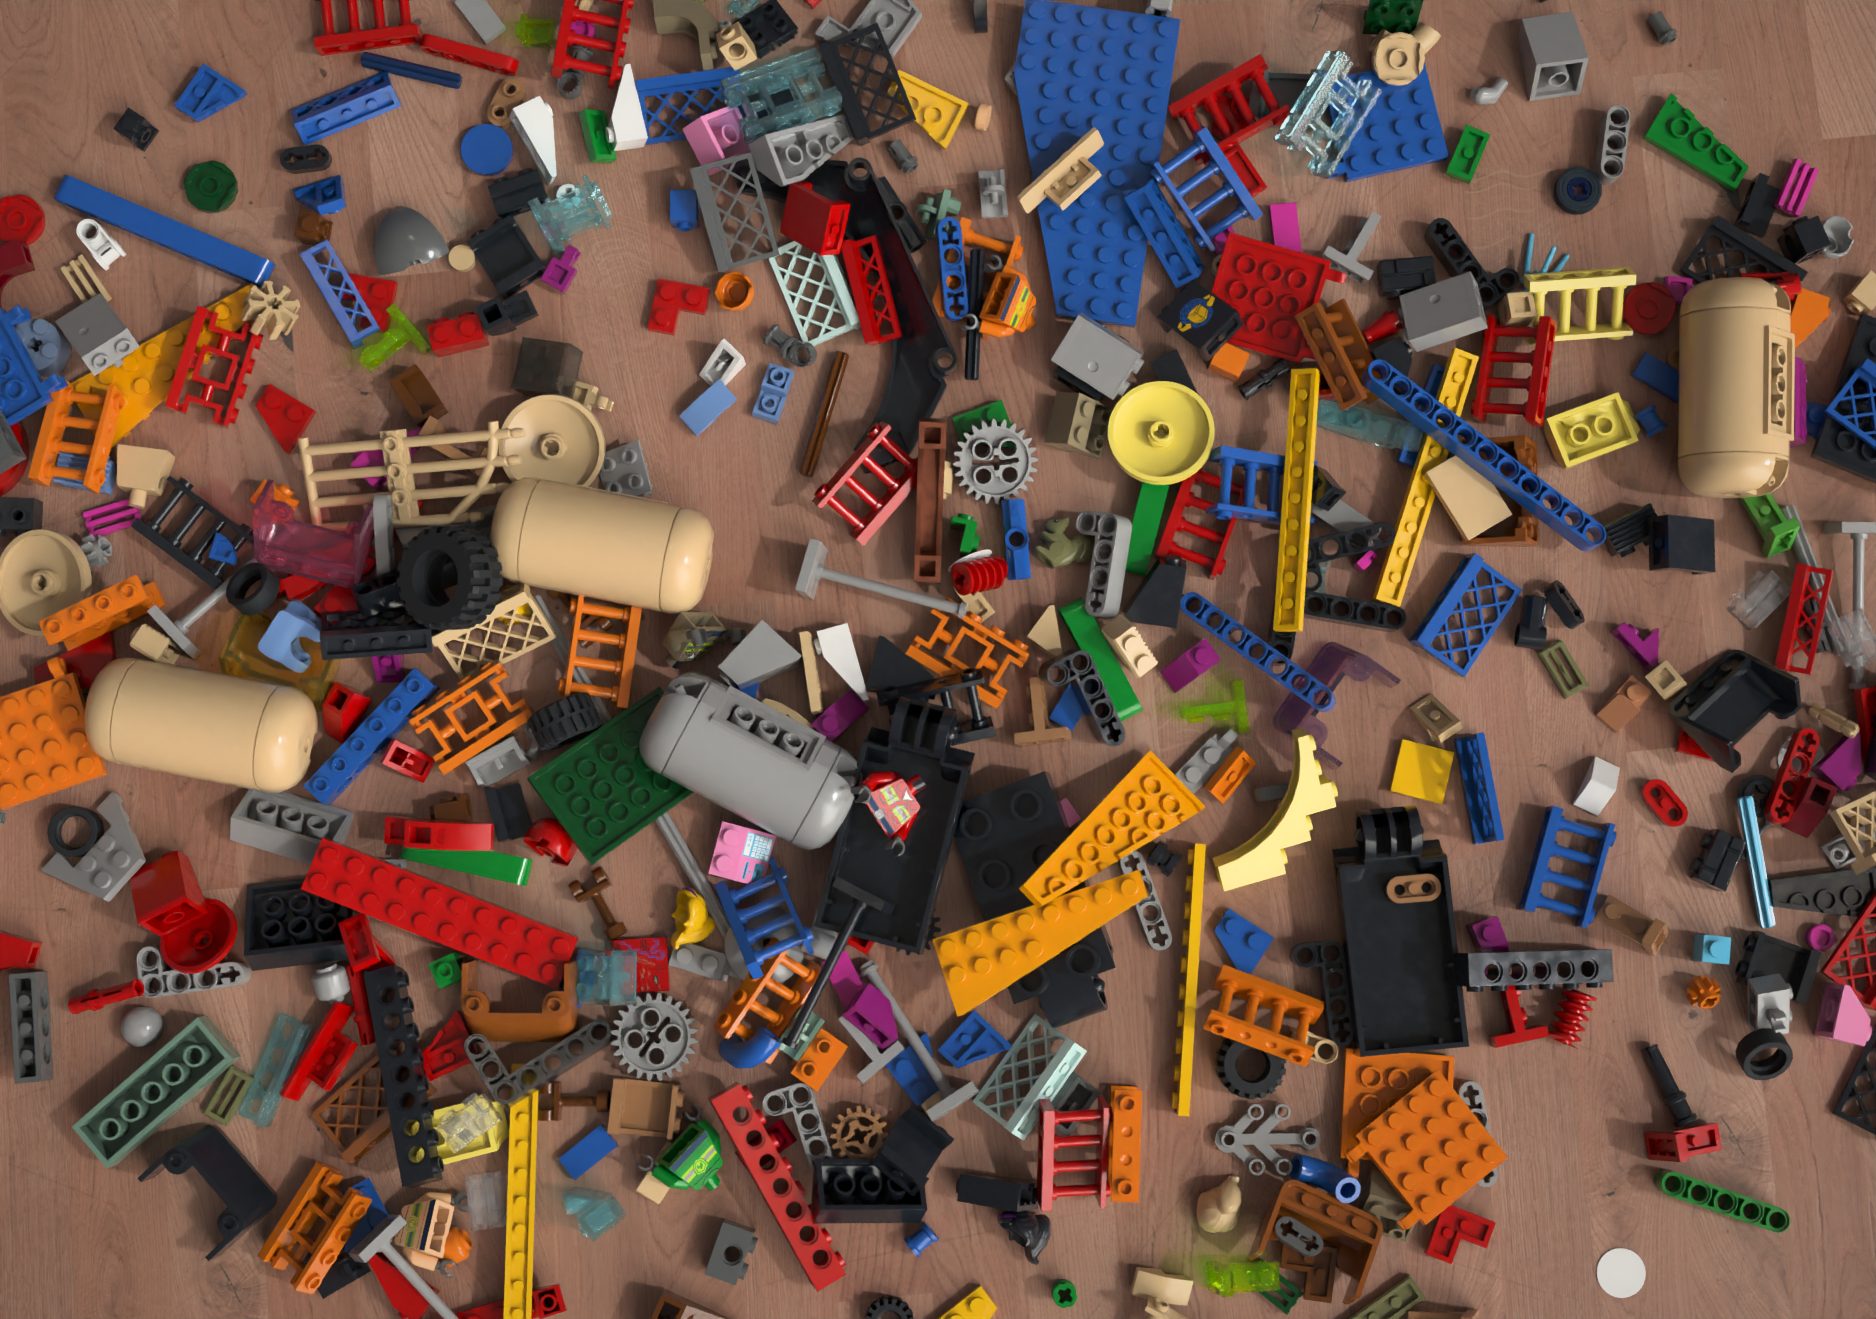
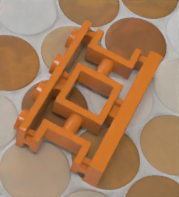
M946 597L945 599L947 601L957 603L948 597ZM933 608L930 613L942 620L932 637L928 641L917 635L905 654L943 677L957 674L963 669L972 668L953 656L962 638L967 634L987 646L975 669L985 666L996 673L989 686L996 689L998 693L992 692L981 684L977 685L979 699L997 709L1009 690L1000 685L998 681L1010 661L1021 668L1024 666L1031 654L1027 651L1029 646L1016 638L1013 642L1005 638L1006 632L993 624L990 628L982 624L983 618L972 611L965 614L962 620L972 625L974 629L971 630L966 626H962L958 635L954 636L944 630L950 616L941 612L942 610ZM988 636L1020 654L1019 658L1009 653L1002 664L990 658L989 655L996 644L987 640ZM938 638L950 645L944 658L953 663L952 666L920 648V646L923 645L928 649H932Z
M493 661L489 662L479 669L482 674L472 679L469 675L457 683L459 689L450 694L446 690L434 699L437 703L427 708L424 704L412 712L414 718L408 722L411 726L413 725L416 733L419 734L429 727L443 747L442 751L433 756L434 760L439 764L438 767L443 775L527 722L531 715L535 713L533 708L528 705L525 697L513 704L499 684L501 680L509 676L502 662L496 665ZM495 671L498 674L496 678L490 681L496 694L487 700H484L478 689L470 695L466 693V690ZM475 698L488 721L468 733L454 711ZM449 701L452 702L453 706L444 711L451 723L442 729H439L433 718L425 724L421 722V719ZM503 702L510 713L517 708L521 709L522 712L494 730L490 729L489 726L498 721L491 710L495 706ZM458 731L464 742L472 737L476 738L477 741L448 760L444 756L453 750L446 738Z
M318 1161L257 1255L263 1261L271 1263L270 1265L276 1269L285 1270L289 1263L297 1270L289 1283L293 1285L296 1291L313 1294L320 1286L326 1273L336 1261L338 1254L351 1237L352 1232L372 1202L371 1198L362 1195L363 1193L360 1190L349 1187L345 1195L337 1189V1186L344 1176L340 1174L336 1167ZM326 1194H328L330 1198L326 1205L323 1206L321 1202ZM340 1204L343 1208L341 1209L337 1217H335L333 1213L337 1206ZM318 1216H320L326 1222V1225L314 1242L307 1236V1233ZM298 1241L300 1246L294 1254L291 1250ZM308 1252L313 1255L308 1263L305 1264L303 1260Z

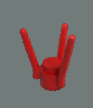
M1789 271L1781 273L1740 274V277L1778 279L1776 280V285L1784 289L1789 296V300H1794V295L1802 293L1798 273L1790 274Z

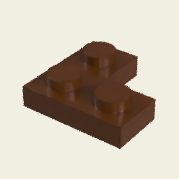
M1282 1243L1279 1267L1306 1272L1303 1299L1331 1303L1338 1248L1323 1245L1322 1251L1313 1257H1305ZM1306 1243L1305 1249L1307 1251L1312 1248L1316 1250V1246L1313 1243Z

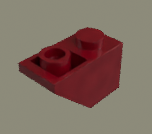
M1808 777L1791 820L1783 823L1781 827L1808 838L1827 814L1838 788L1815 777Z

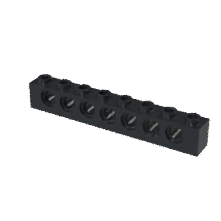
M396 965L363 973L402 1186L414 1188L443 1180L444 1163L437 1150L439 1136L436 1129H433L432 1123L434 1109L432 1104L428 1102L427 1091H429V1083L422 1070L424 1056L417 1043L419 1029L413 1021L414 1003L408 995L409 976L404 968ZM394 990L395 996L392 1001L388 1002V993ZM396 1016H399L400 1022L393 1029L392 1021ZM403 1042L405 1046L404 1051L398 1055L397 1047ZM408 1068L409 1077L403 1082L402 1073ZM413 1095L414 1104L408 1108L406 1104L407 1099ZM418 1121L419 1131L413 1135L411 1131L412 1125ZM423 1148L424 1158L418 1162L416 1158L417 1152Z

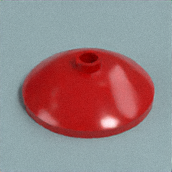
M204 898L209 913L160 938L161 956L172 969L185 974L203 972L219 963L230 951L237 935V919L231 908L222 901Z

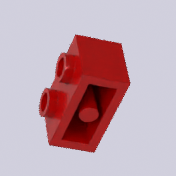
M465 312L460 314L459 318L452 320L440 318L434 320V324L427 325L432 351L438 357L490 346L487 332L478 313Z

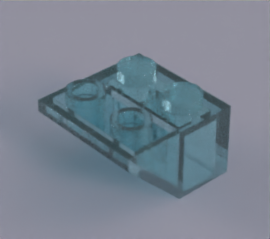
M578 949L577 1004L636 1005L637 950Z
M572 1187L562 1195L564 1199L562 1202L563 1207L569 1215L574 1214L580 1222L578 1224L579 1230L585 1238L590 1237L592 1241L615 1226L627 1215L610 1192Z

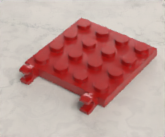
M1229 232L1211 293L1236 309L1244 324L1227 343L1297 363L1301 362L1302 356L1316 360L1310 346L1306 345L1307 340L1295 315L1315 303H1319L1326 279L1344 284L1347 274L1329 269L1331 260Z

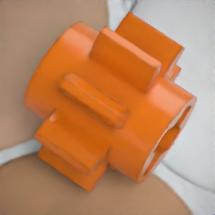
M1700 975L1694 977L1688 983L1689 988H1686L1688 992L1686 997L1692 1006L1698 1004L1702 1009H1709L1719 1002V997L1721 996L1719 990L1721 987L1715 978L1710 980L1708 976Z

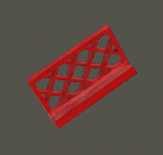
M1875 891L1820 972L1836 984L1849 985L1862 1006L1876 1011V970L1871 971L1869 956L1876 955V951L1868 952L1866 937L1876 936V932L1865 933L1864 922L1867 918L1875 917L1876 921ZM1860 938L1862 953L1850 955V942L1853 939ZM1863 957L1865 972L1853 974L1851 959ZM1845 960L1847 975L1838 977L1831 972L1837 961ZM1866 976L1867 988L1861 994L1855 989L1854 978Z

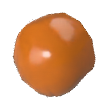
M737 271L729 272L718 280L714 292L719 303L718 305L732 312L744 310L751 305L755 293L751 279L746 274Z

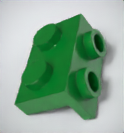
M958 513L957 517L952 516L950 521V529L964 532L960 548V558L977 552L980 542V535L976 534L978 522L973 521V516Z

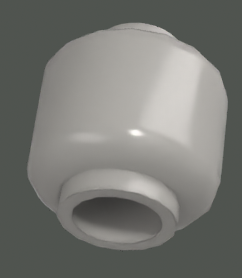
M329 962L315 968L316 972L312 975L311 981L317 999L328 1001L329 1004H334L335 1001H343L345 999L344 995L350 991L345 967L337 965L336 962Z

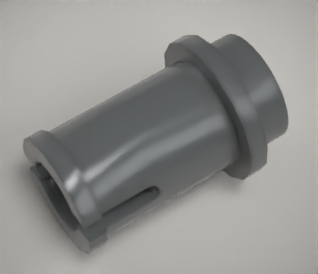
M1662 11L1654 13L1647 19V22L1659 38L1657 40L1659 44L1662 43L1663 46H1667L1677 39V30L1671 28Z
M900 139L894 141L887 148L888 152L892 154L900 165L899 169L901 172L909 174L918 167L917 157L910 154Z

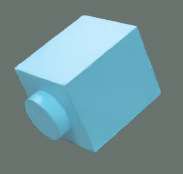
M1694 934L1693 961L1729 964L1731 937Z

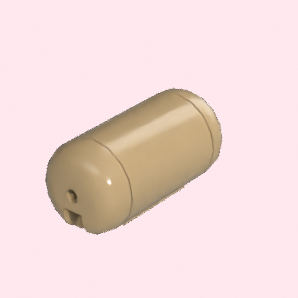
M1729 277L1704 281L1689 289L1681 303L1679 316L1678 474L1684 487L1700 496L1714 498L1763 496L1777 490L1788 475L1790 441H1794L1795 334L1791 333V305L1789 296L1780 286L1768 283L1761 278Z
M524 477L510 483L498 500L491 526L490 547L495 548L498 554L497 561L501 562L503 571H500V575L511 582L654 611L680 614L681 612L691 610L703 596L712 564L714 532L709 520L700 511L692 508L566 482L561 483L535 477Z
M123 657L109 662L96 676L91 685L84 712V730L89 747L102 759L111 763L268 793H280L296 786L306 774L311 763L309 758L314 735L317 734L318 719L311 699L302 690L292 686L165 662H156L138 657Z

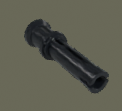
M1656 1043L1642 1049L1641 1052L1664 1095L1663 1104L1668 1106L1675 1120L1673 1122L1674 1126L1678 1127L1695 1120L1697 1115L1692 1113L1685 1099L1686 1093L1683 1090H1679L1658 1048V1044Z

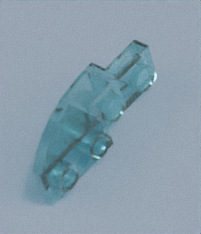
M1320 399L1318 405L1316 426L1389 449H1394L1395 447L1417 453L1419 451L1424 431L1412 422L1374 414L1372 410L1355 406L1341 411L1337 402Z

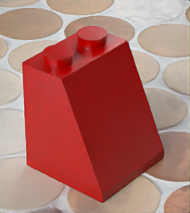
M178 850L167 852L162 855L161 859L142 865L130 878L138 924L160 937L209 913L190 860Z

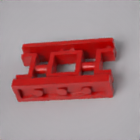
M197 306L165 403V409L174 412L178 411L186 415L191 402L215 410L212 423L228 429L229 423L235 424L240 409L235 408L238 398H244L248 385L243 383L246 373L250 375L252 373L256 360L252 359L251 356L254 348L260 349L264 335L253 334L250 331L252 325L246 322L241 334L217 327L215 325L219 313ZM207 319L210 320L208 331L220 335L216 348L203 344L200 354L195 351L205 320ZM248 333L252 337L242 367L240 368L237 367L239 356L227 352L231 339L244 343ZM206 353L232 361L225 384L199 376ZM189 369L194 370L191 381L203 384L204 387L200 398L186 394L184 403L181 404L179 400ZM231 383H234L236 386L224 418L220 416L223 406L210 401L214 389L228 393Z

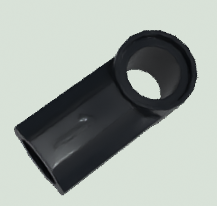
M1525 595L1523 597L1520 623L1516 627L1514 636L1515 646L1543 650L1547 636V629L1544 627L1548 603L1547 598L1535 595Z

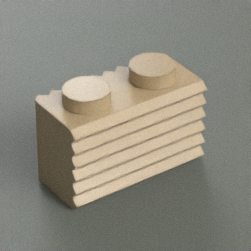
M1119 615L1102 628V632L1124 666L1136 678H1140L1157 665L1158 661L1141 637L1136 626L1126 617Z
M147 624L137 627L130 637V647L156 662L175 664L183 651L175 641Z

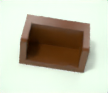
M416 364L389 380V383L420 428L425 425L429 416L438 420L449 413Z

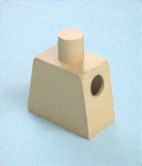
M118 444L117 486L124 492L130 493L128 506L144 509L147 495H162L175 461V456L168 450Z

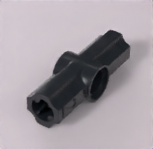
M886 177L877 178L891 211H900L903 214V217L896 220L910 253L918 251L927 241L909 215L906 205L900 201Z

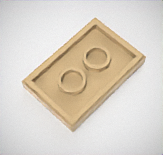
M1456 455L1424 474L1465 542L1512 515L1494 484Z
M804 631L799 632L810 708L811 713L814 716H818L824 713L814 642L811 633Z

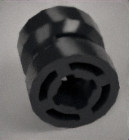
M1160 840L1145 862L1151 866L1157 865L1161 873L1168 877L1183 855L1177 851L1168 850L1167 844Z

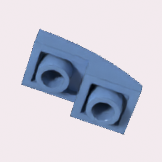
M773 363L769 364L761 384L760 394L752 412V417L778 424L794 377V370Z
M719 379L700 395L679 418L697 437L713 424L719 415L733 405L737 398Z

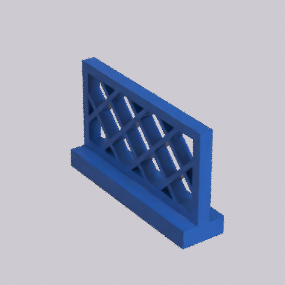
M732 67L635 80L648 136L645 145L688 140L685 134H679L672 127L681 116L688 122H693L683 114L691 102H694L703 109L699 116L701 117L706 113H712L709 109L717 98L728 106L736 104L738 100L744 98L740 69L735 71ZM737 85L738 95L731 104L720 94L726 86ZM719 87H720V89H719L717 92H715V91L712 89V88H719ZM704 89L714 94V97L706 107L694 99L698 92ZM694 91L691 96L686 92ZM675 93H682L688 98V101L680 111L669 103V100ZM661 95H668L666 99L661 97ZM656 96L663 103L656 113L653 114L646 109L644 98ZM666 105L678 113L670 125H667L658 118V115ZM740 106L739 111L748 127L747 118ZM647 114H649L652 117L649 122L647 120ZM655 120L667 128L661 137L650 138L649 127ZM670 131L675 134L667 136Z
M1867 358L1858 363L1853 370V374L1824 412L1876 450V410L1874 403L1876 393H1873V389L1876 391V364ZM1857 378L1866 383L1867 394L1854 396L1853 383ZM1848 391V395H1849V396H1848V397H1843V396L1846 394V392ZM1868 397L1870 412L1857 414L1855 399ZM1849 400L1851 415L1842 416L1834 410L1840 401ZM1871 416L1873 431L1864 432L1859 429L1858 418Z
M1476 553L1465 555L1409 639V642L1413 645L1421 647L1461 677L1466 676L1522 591L1514 583L1483 562L1484 559ZM1480 569L1488 573L1490 585L1477 586L1476 575ZM1504 585L1512 593L1506 601L1498 602L1496 587ZM1491 588L1493 603L1481 605L1478 590ZM1473 591L1475 607L1463 609L1462 596L1465 592ZM1494 606V620L1491 623L1484 624L1481 608ZM1476 610L1479 625L1466 627L1464 612ZM1458 613L1461 628L1448 630V617L1450 614ZM1479 628L1481 640L1478 644L1469 645L1467 630ZM1462 631L1464 647L1452 649L1449 634ZM1444 635L1446 650L1437 651L1430 646L1436 636ZM1465 650L1467 661L1462 668L1454 663L1452 652Z
M1484 732L1454 739L1473 844L1505 840Z

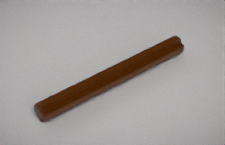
M835 352L799 469L800 474L807 477H812L848 363L849 355L845 352Z

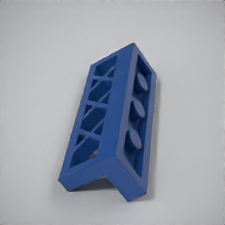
M384 71L291 109L294 126L304 145H308L401 107V103L392 86L388 72Z
M1154 177L1148 179L1141 187L1126 194L1124 199L1175 287L1178 288L1199 277L1205 266Z
M327 239L300 253V256L353 348L357 349L364 345L362 339L379 331L380 327ZM327 249L331 255L328 266L317 263L313 255ZM333 262H335L338 268L332 267ZM321 269L326 270L325 276H324L323 272L321 271ZM330 272L342 274L344 278L341 288L328 283ZM346 284H348L351 290L345 289ZM334 291L339 292L338 298H337L336 294L334 293ZM343 294L355 296L357 301L354 310L341 305ZM359 306H361V308H362V310H363L364 312L358 311V310H359ZM347 313L352 314L351 320L348 317ZM356 316L368 318L372 326L358 333L354 327Z

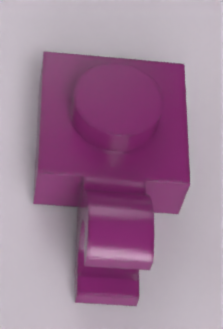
M568 245L560 260L555 257L552 258L541 277V281L565 294L578 272L572 265L578 260L581 252L577 248Z

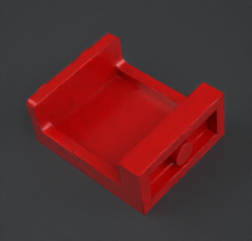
M808 181L790 184L780 233L820 256L840 254L851 204L844 200L831 201L813 191L812 183Z

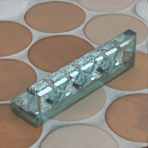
M284 1013L280 1014L238 1115L253 1120V1124L261 1128L271 1126L282 1099L279 1093L296 1066L311 1030V1024ZM285 1021L294 1024L291 1035L286 1041L281 1031ZM278 1037H279V1040H280L281 1043H279V1044L276 1045V1042H277ZM282 1046L284 1052L279 1064L275 1066L271 1054L274 1049ZM267 1064H269L270 1068L265 1070ZM272 1071L273 1078L268 1090L264 1091L260 1080L264 1074ZM258 1088L259 1094L255 1095V1092ZM261 1097L263 1102L258 1114L249 1112L248 1109L252 1100Z

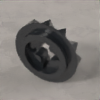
M1753 775L1744 779L1737 789L1738 798L1754 795L1755 789L1759 793H1768V796L1760 799V804H1758L1757 800H1753L1756 817L1758 818L1765 817L1764 809L1774 781L1764 775Z

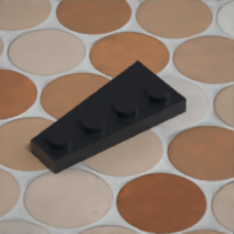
M1873 866L1857 875L1853 869L1768 879L1772 907L1858 917L1876 891V867Z

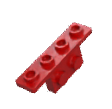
M340 1001L334 1002L319 1029L314 1033L305 1052L300 1056L296 1067L285 1081L279 1093L283 1098L299 1101L311 1080L322 1089L331 1091L359 1045L341 1032L353 1013L354 1007Z

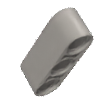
M1622 105L1612 106L1600 122L1594 173L1598 176L1601 185L1613 184L1624 170L1630 112ZM1610 116L1617 117L1620 120V124H1614ZM1607 141L1614 142L1617 150L1611 149ZM1604 166L1611 167L1614 175L1607 174Z
M1341 500L1329 511L1319 508L1311 502L1310 517L1333 533L1374 524L1373 521ZM1379 528V533L1374 535L1370 534L1371 529L1365 531L1369 538V546L1374 543L1372 539L1378 537L1382 531L1381 528ZM1355 533L1349 538V544L1355 548L1361 547L1364 543V537L1359 533Z

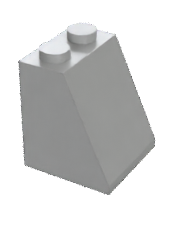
M1558 13L1521 19L1518 40L1529 101L1581 94L1589 57L1574 13Z
M761 620L718 666L722 672L719 676L728 686L734 688L737 686L742 690L799 667L804 661L802 656L767 623Z

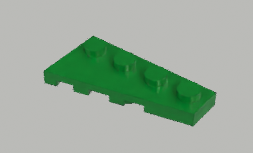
M1670 93L1643 140L1733 192L1738 187L1749 167L1726 144H1721L1713 136L1714 133L1707 126L1701 125L1694 118L1695 115L1688 108L1685 109L1677 101L1678 98Z

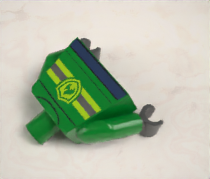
M691 1105L690 1107L695 1111L696 1116L690 1117L686 1111L683 1112L684 1120L691 1124L656 1160L659 1165L654 1164L653 1158L650 1155L644 1154L643 1156L650 1160L649 1167L643 1168L638 1163L637 1167L642 1171L649 1170L654 1178L669 1188L686 1190L691 1187L697 1191L705 1186L710 1191L715 1189L720 1183L719 1177L715 1174L723 1165V1160L720 1156V1135L706 1118L702 1119L700 1117V1107Z

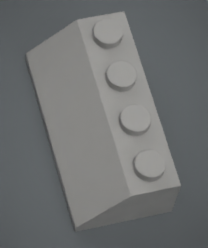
M249 789L231 816L230 840L311 864L323 837L342 844L346 843L354 813L283 791L280 793H268Z

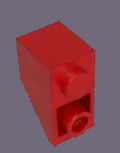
M335 681L322 704L324 733L343 744L354 733L372 699L354 687Z

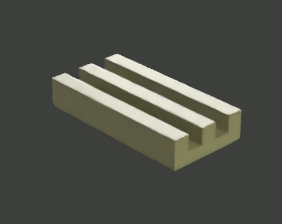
M1562 640L1537 653L1564 699L1589 686ZM1555 649H1559L1580 685H1575ZM1548 653L1550 654L1551 658L1553 659L1554 663L1556 664L1557 668L1559 669L1560 673L1562 674L1563 678L1570 688L1569 691L1563 683L1562 679L1560 678L1559 674L1557 673L1556 669L1554 668L1553 664L1551 663L1549 657L1547 656Z
M231 1065L203 1114L224 1126H229L256 1078ZM233 1075H236L237 1078L217 1113H214L213 1109ZM242 1080H245L246 1082L241 1088L227 1115L225 1116V1118H223L222 1115L228 1107Z

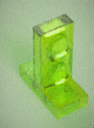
M392 304L386 311L399 326L396 329L391 328L386 331L382 336L383 339L376 345L372 344L365 348L362 356L358 359L370 373L410 340L424 355L432 349L395 304Z
M1243 679L1229 682L1232 702L1182 707L1180 709L1181 720L1187 719L1188 724L1204 722L1203 717L1214 716V721L1230 719V714H1234L1236 733L1238 735L1249 733Z
M1217 1261L1206 1262L1207 1290L1222 1297H1234V1293L1280 1290L1279 1262L1277 1261L1221 1264Z

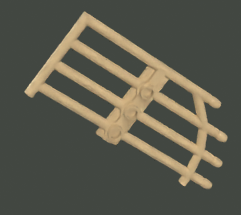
M498 420L488 422V430L407 437L406 429L379 431L381 439L319 445H309L308 437L298 438L313 534L374 530V519L323 523L320 508L373 504L375 494L391 495L393 528L469 523L470 521L479 522L483 520L482 512L474 511L469 513L466 511L481 495L502 493L509 485V483L504 482L488 484L495 467L514 466L522 463L520 455L497 456L498 441L511 439L512 437H524L526 431L520 427L499 429ZM488 441L487 457L411 463L409 447ZM383 450L385 466L314 471L311 456ZM483 468L476 485L415 489L413 474ZM387 476L389 492L318 497L316 482ZM465 496L449 514L423 516L419 514L417 500Z

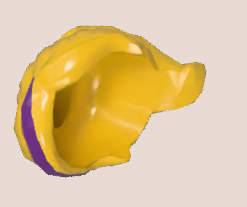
M683 887L677 893V908L671 914L675 919L677 928L670 940L674 950H677L679 945L693 944L704 940L715 928V922L708 915L707 905L702 896L697 894L693 888Z

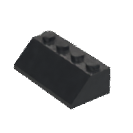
M815 1159L811 1195L813 1224L920 1223L927 1211L925 1186L914 1196L910 1195L871 1164L870 1161L872 1159Z

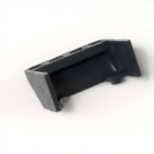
M216 1125L201 1127L168 1150L138 1177L140 1182L155 1178L165 1168L170 1173L178 1175L187 1172L194 1166L228 1207L219 1215L217 1226L226 1239L205 1257L208 1261L221 1256L267 1215L277 1203V1195L273 1188L223 1130Z

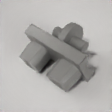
M1004 169L978 171L982 219L1008 217Z

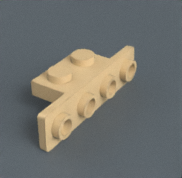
M1092 128L1088 133L1084 134L1055 163L1044 170L1034 182L1022 190L1017 196V200L1023 211L1028 214L1046 197L1063 211L1102 176L1100 171L1088 161L1104 145L1102 137L1096 128Z

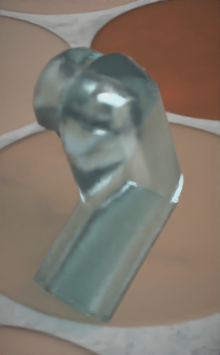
M733 0L728 9L730 13L734 14V17L742 18L762 0H744L742 3L738 0Z

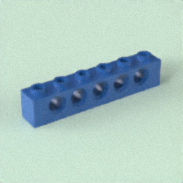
M414 668L303 786L322 804L331 805L409 723L408 721L414 717L412 712L424 704L426 705L441 688L421 670Z

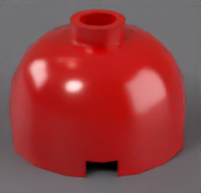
M551 817L540 818L535 821L523 836V842L531 850L542 857L545 854L554 858L551 862L563 867L569 865L577 850L576 845L557 819Z

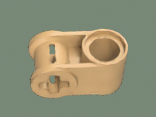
M1291 1026L1290 1031L1292 1033L1290 1038L1295 1040L1297 1028ZM1307 1032L1305 1044L1315 1047V1051L1310 1058L1311 1060L1325 1064L1336 1060L1338 1048L1333 1041ZM1327 1043L1331 1046L1332 1053L1328 1058L1323 1059L1318 1055V1048L1321 1044Z

